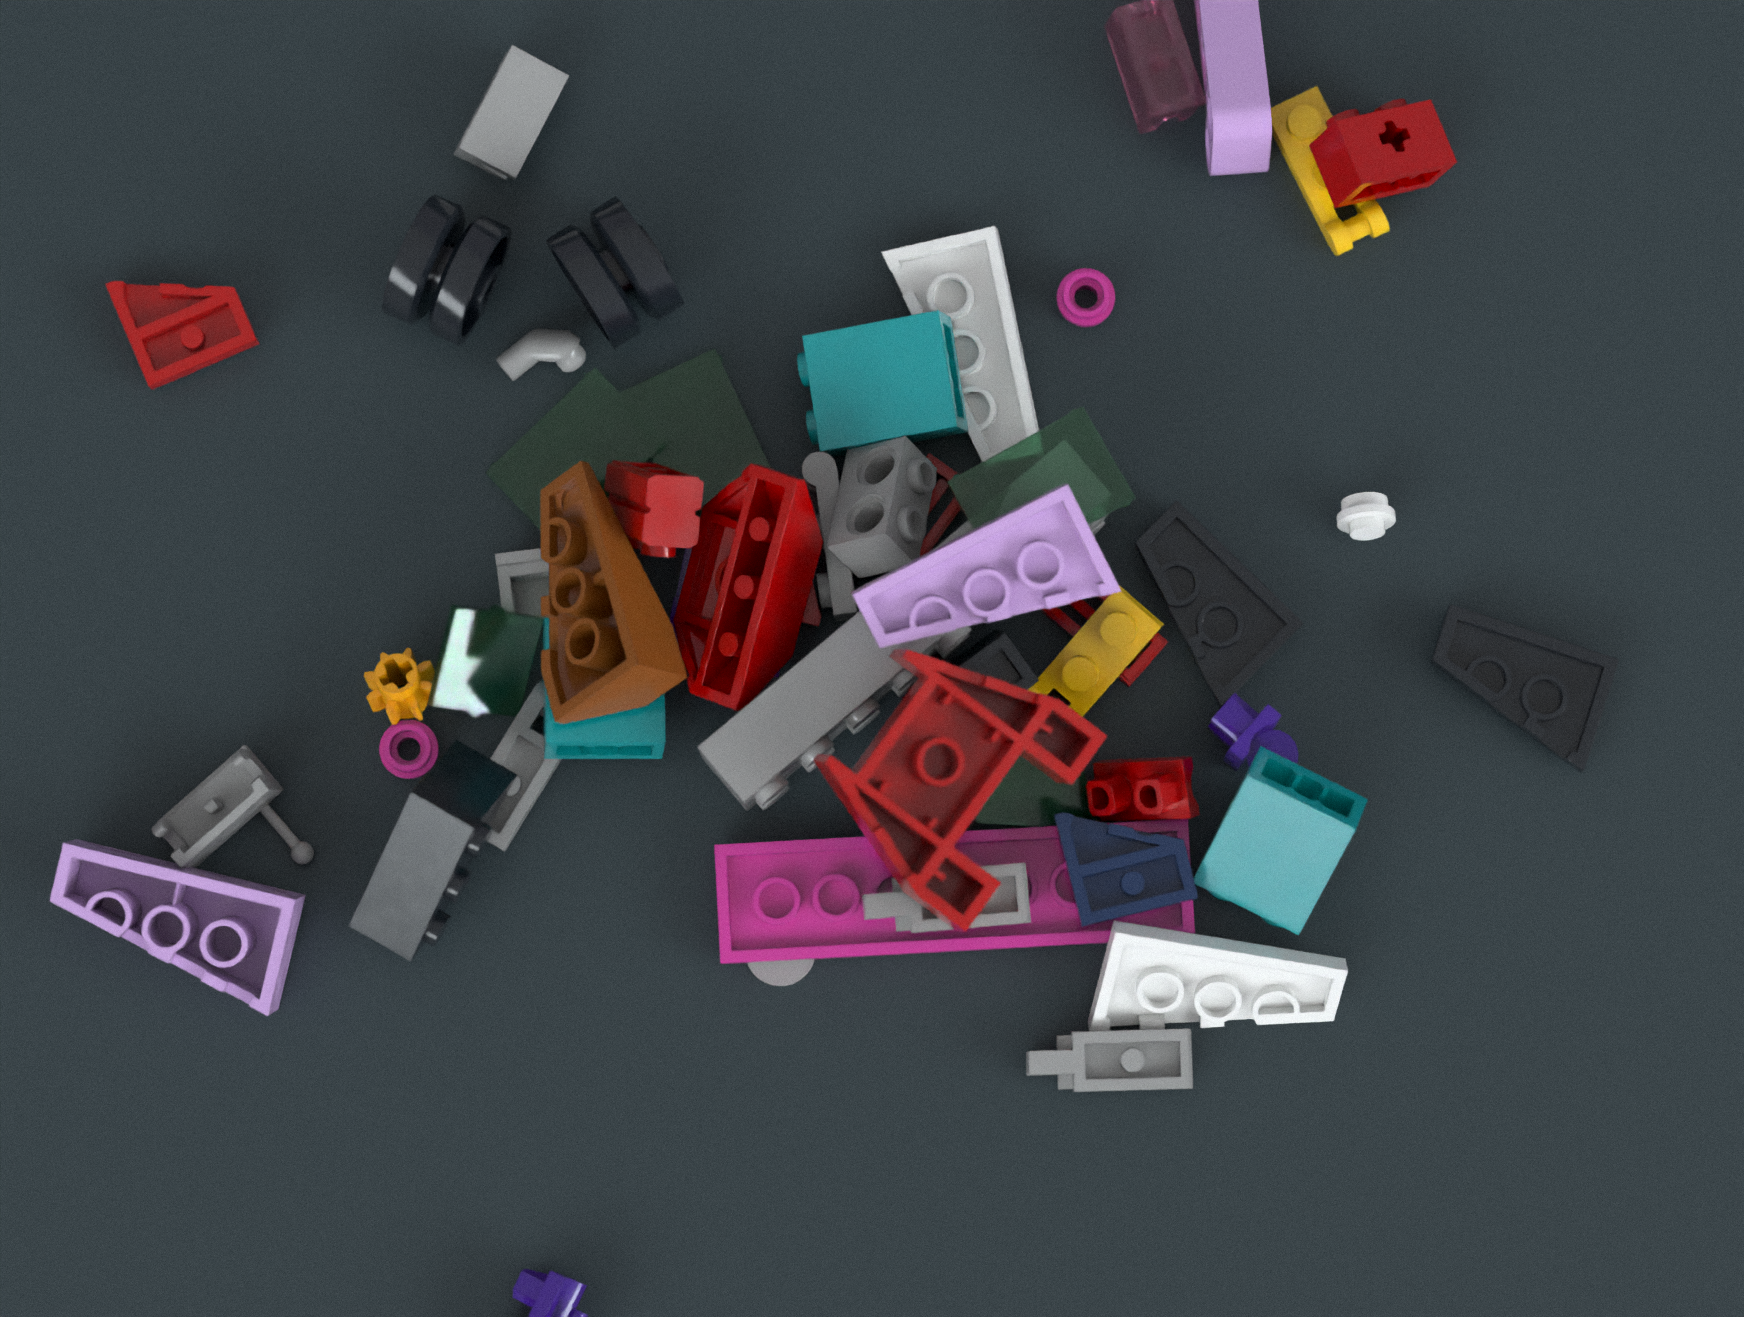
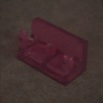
M1142 0L1115 8L1104 27L1140 134L1157 129L1167 119L1178 117L1179 121H1183L1191 117L1199 106L1205 105L1206 99L1173 0Z

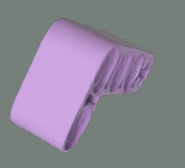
M1194 0L1207 110L1205 142L1209 176L1268 172L1272 141V117L1258 0Z

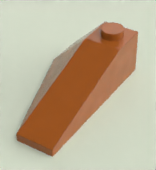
M581 460L540 490L541 559L549 563V595L541 597V616L549 618V649L541 650V672L554 720L561 724L645 707L687 678L673 626L590 463Z

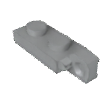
M1026 863L980 866L1000 881L1001 884L969 928L1031 923ZM891 878L893 892L865 894L862 896L864 920L895 918L896 932L911 931V933L957 930L951 928L904 893L895 878Z
M1191 1029L1071 1032V1035L1056 1036L1057 1050L1026 1052L1027 1076L1058 1075V1090L1072 1089L1073 1092L1193 1089Z

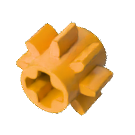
M406 648L403 654L387 655L382 652L374 672H364L366 683L373 690L366 696L373 713L386 708V713L392 725H397L400 719L415 717L419 721L422 720V712L427 707L428 701L439 700L435 685L431 683L437 676L432 663L428 660L417 665L411 648Z

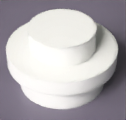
M1361 492L1349 495L1341 501V511L1337 514L1336 520L1338 529L1350 533L1351 538L1355 540H1373L1383 536L1385 530L1395 524L1396 516L1395 510L1388 506L1386 495L1378 492Z

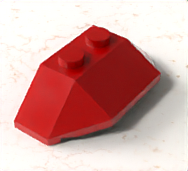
M751 463L742 471L740 477L725 486L703 506L698 544L692 548L673 619L681 656L689 673L687 683L691 694L741 711L793 656L823 545V539L805 480Z

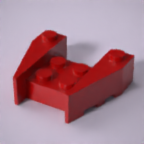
M894 649L889 657L918 678L852 770L827 754L818 753L813 761L904 893L951 928L966 932L1001 882L954 848L962 834L1020 755L1056 783L1072 785L1107 735L1059 699L1008 684V682L984 676L908 649Z

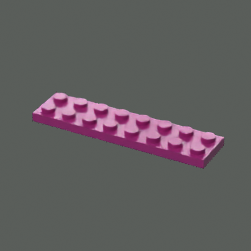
M1188 819L1113 823L1146 833H1157L1183 839L1191 866ZM1056 826L965 831L954 848L978 866L1026 863L1031 923L968 928L966 932L961 930L911 933V931L896 932L895 918L864 920L862 896L865 894L893 892L891 878H894L866 836L714 845L720 964L1103 944L1109 941L1113 921L1195 934L1193 900L1081 927Z

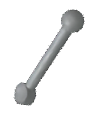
M267 804L260 813L291 848L293 861L301 865L309 863L314 856L312 845L305 841L300 842L273 808Z

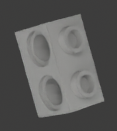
M906 436L847 450L826 547L858 578L891 572L920 556L922 541L926 534V521L932 491L936 485L937 468Z

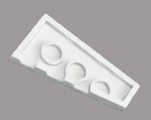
M992 226L883 251L884 259L897 281L911 315L939 310L951 317L968 433L983 465L988 469L1044 456L998 229Z
M1113 921L1088 1018L1089 1031H1110V1026L1139 1025L1140 1030L1165 1029L1166 1023L1199 1022L1200 1028L1224 1027L1225 1021L1254 1019L1257 1025L1334 1021L1348 973L1346 959Z

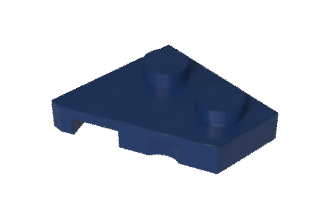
M1064 812L1054 814L1081 927L1198 899L1183 839L1157 833H1146L1113 823L1107 824Z

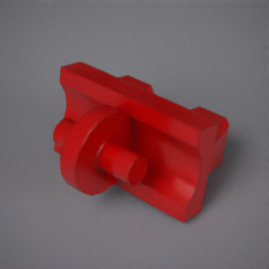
M1192 756L1109 759L1093 763L1095 779L1087 782L1086 789L1090 813L1092 816H1100L1101 821L1191 819L1200 815L1199 804L1192 791Z

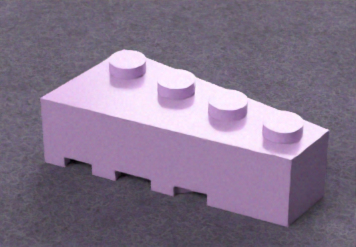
M75 839L63 843L49 901L117 937H122L147 950L148 954L166 963L174 964L200 978L202 982L221 992L225 991L248 1003L249 1007L269 1016L279 1009L306 895L194 867L180 868L177 863Z

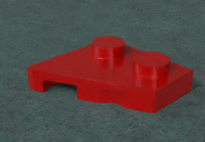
M111 281L105 284L151 390L259 344L238 292L234 287L206 285L203 288L186 287L183 284L160 283V286L126 284L124 281Z

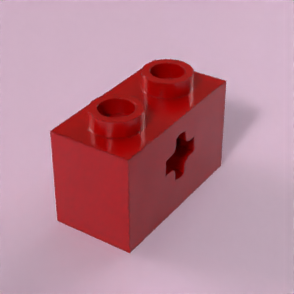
M1396 99L1381 105L1374 112L1360 115L1358 109L1343 111L1328 119L1325 123L1327 129L1309 145L1335 208L1430 187L1457 163L1431 99L1407 104L1405 99Z

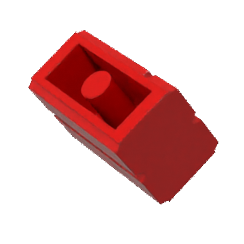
M613 460V462L607 464L604 490L609 493L607 499L632 548L640 549V554L675 557L676 548H692V546L698 544L700 517L695 515V511L701 509L704 482L699 480V477L658 463Z

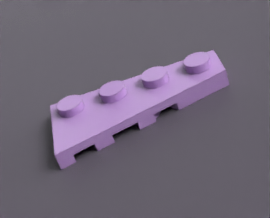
M1063 483L852 591L851 594L878 647L882 648L954 631L965 626L1010 618L1013 615L1062 606L1073 601L1098 595L1105 596L1121 592L1068 484Z

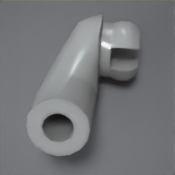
M537 328L528 332L495 359L509 378L515 381L539 361L556 362L557 366L564 372L575 371L584 363L586 352L579 345V337L569 330Z

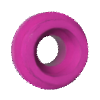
M1081 268L1070 272L1063 278L1057 291V306L1060 313L1068 322L1080 327H1092L1102 323L1111 314L1115 303V291L1111 281L1100 271L1091 268ZM1082 289L1091 290L1096 295L1097 302L1090 308H1082L1075 302V294Z
M402 720L397 725H391L384 732L379 745V754L383 765L393 775L403 779H415L428 773L435 765L439 754V745L435 734L428 726L416 720ZM408 739L416 740L420 744L418 757L411 761L403 760L399 755L400 745Z

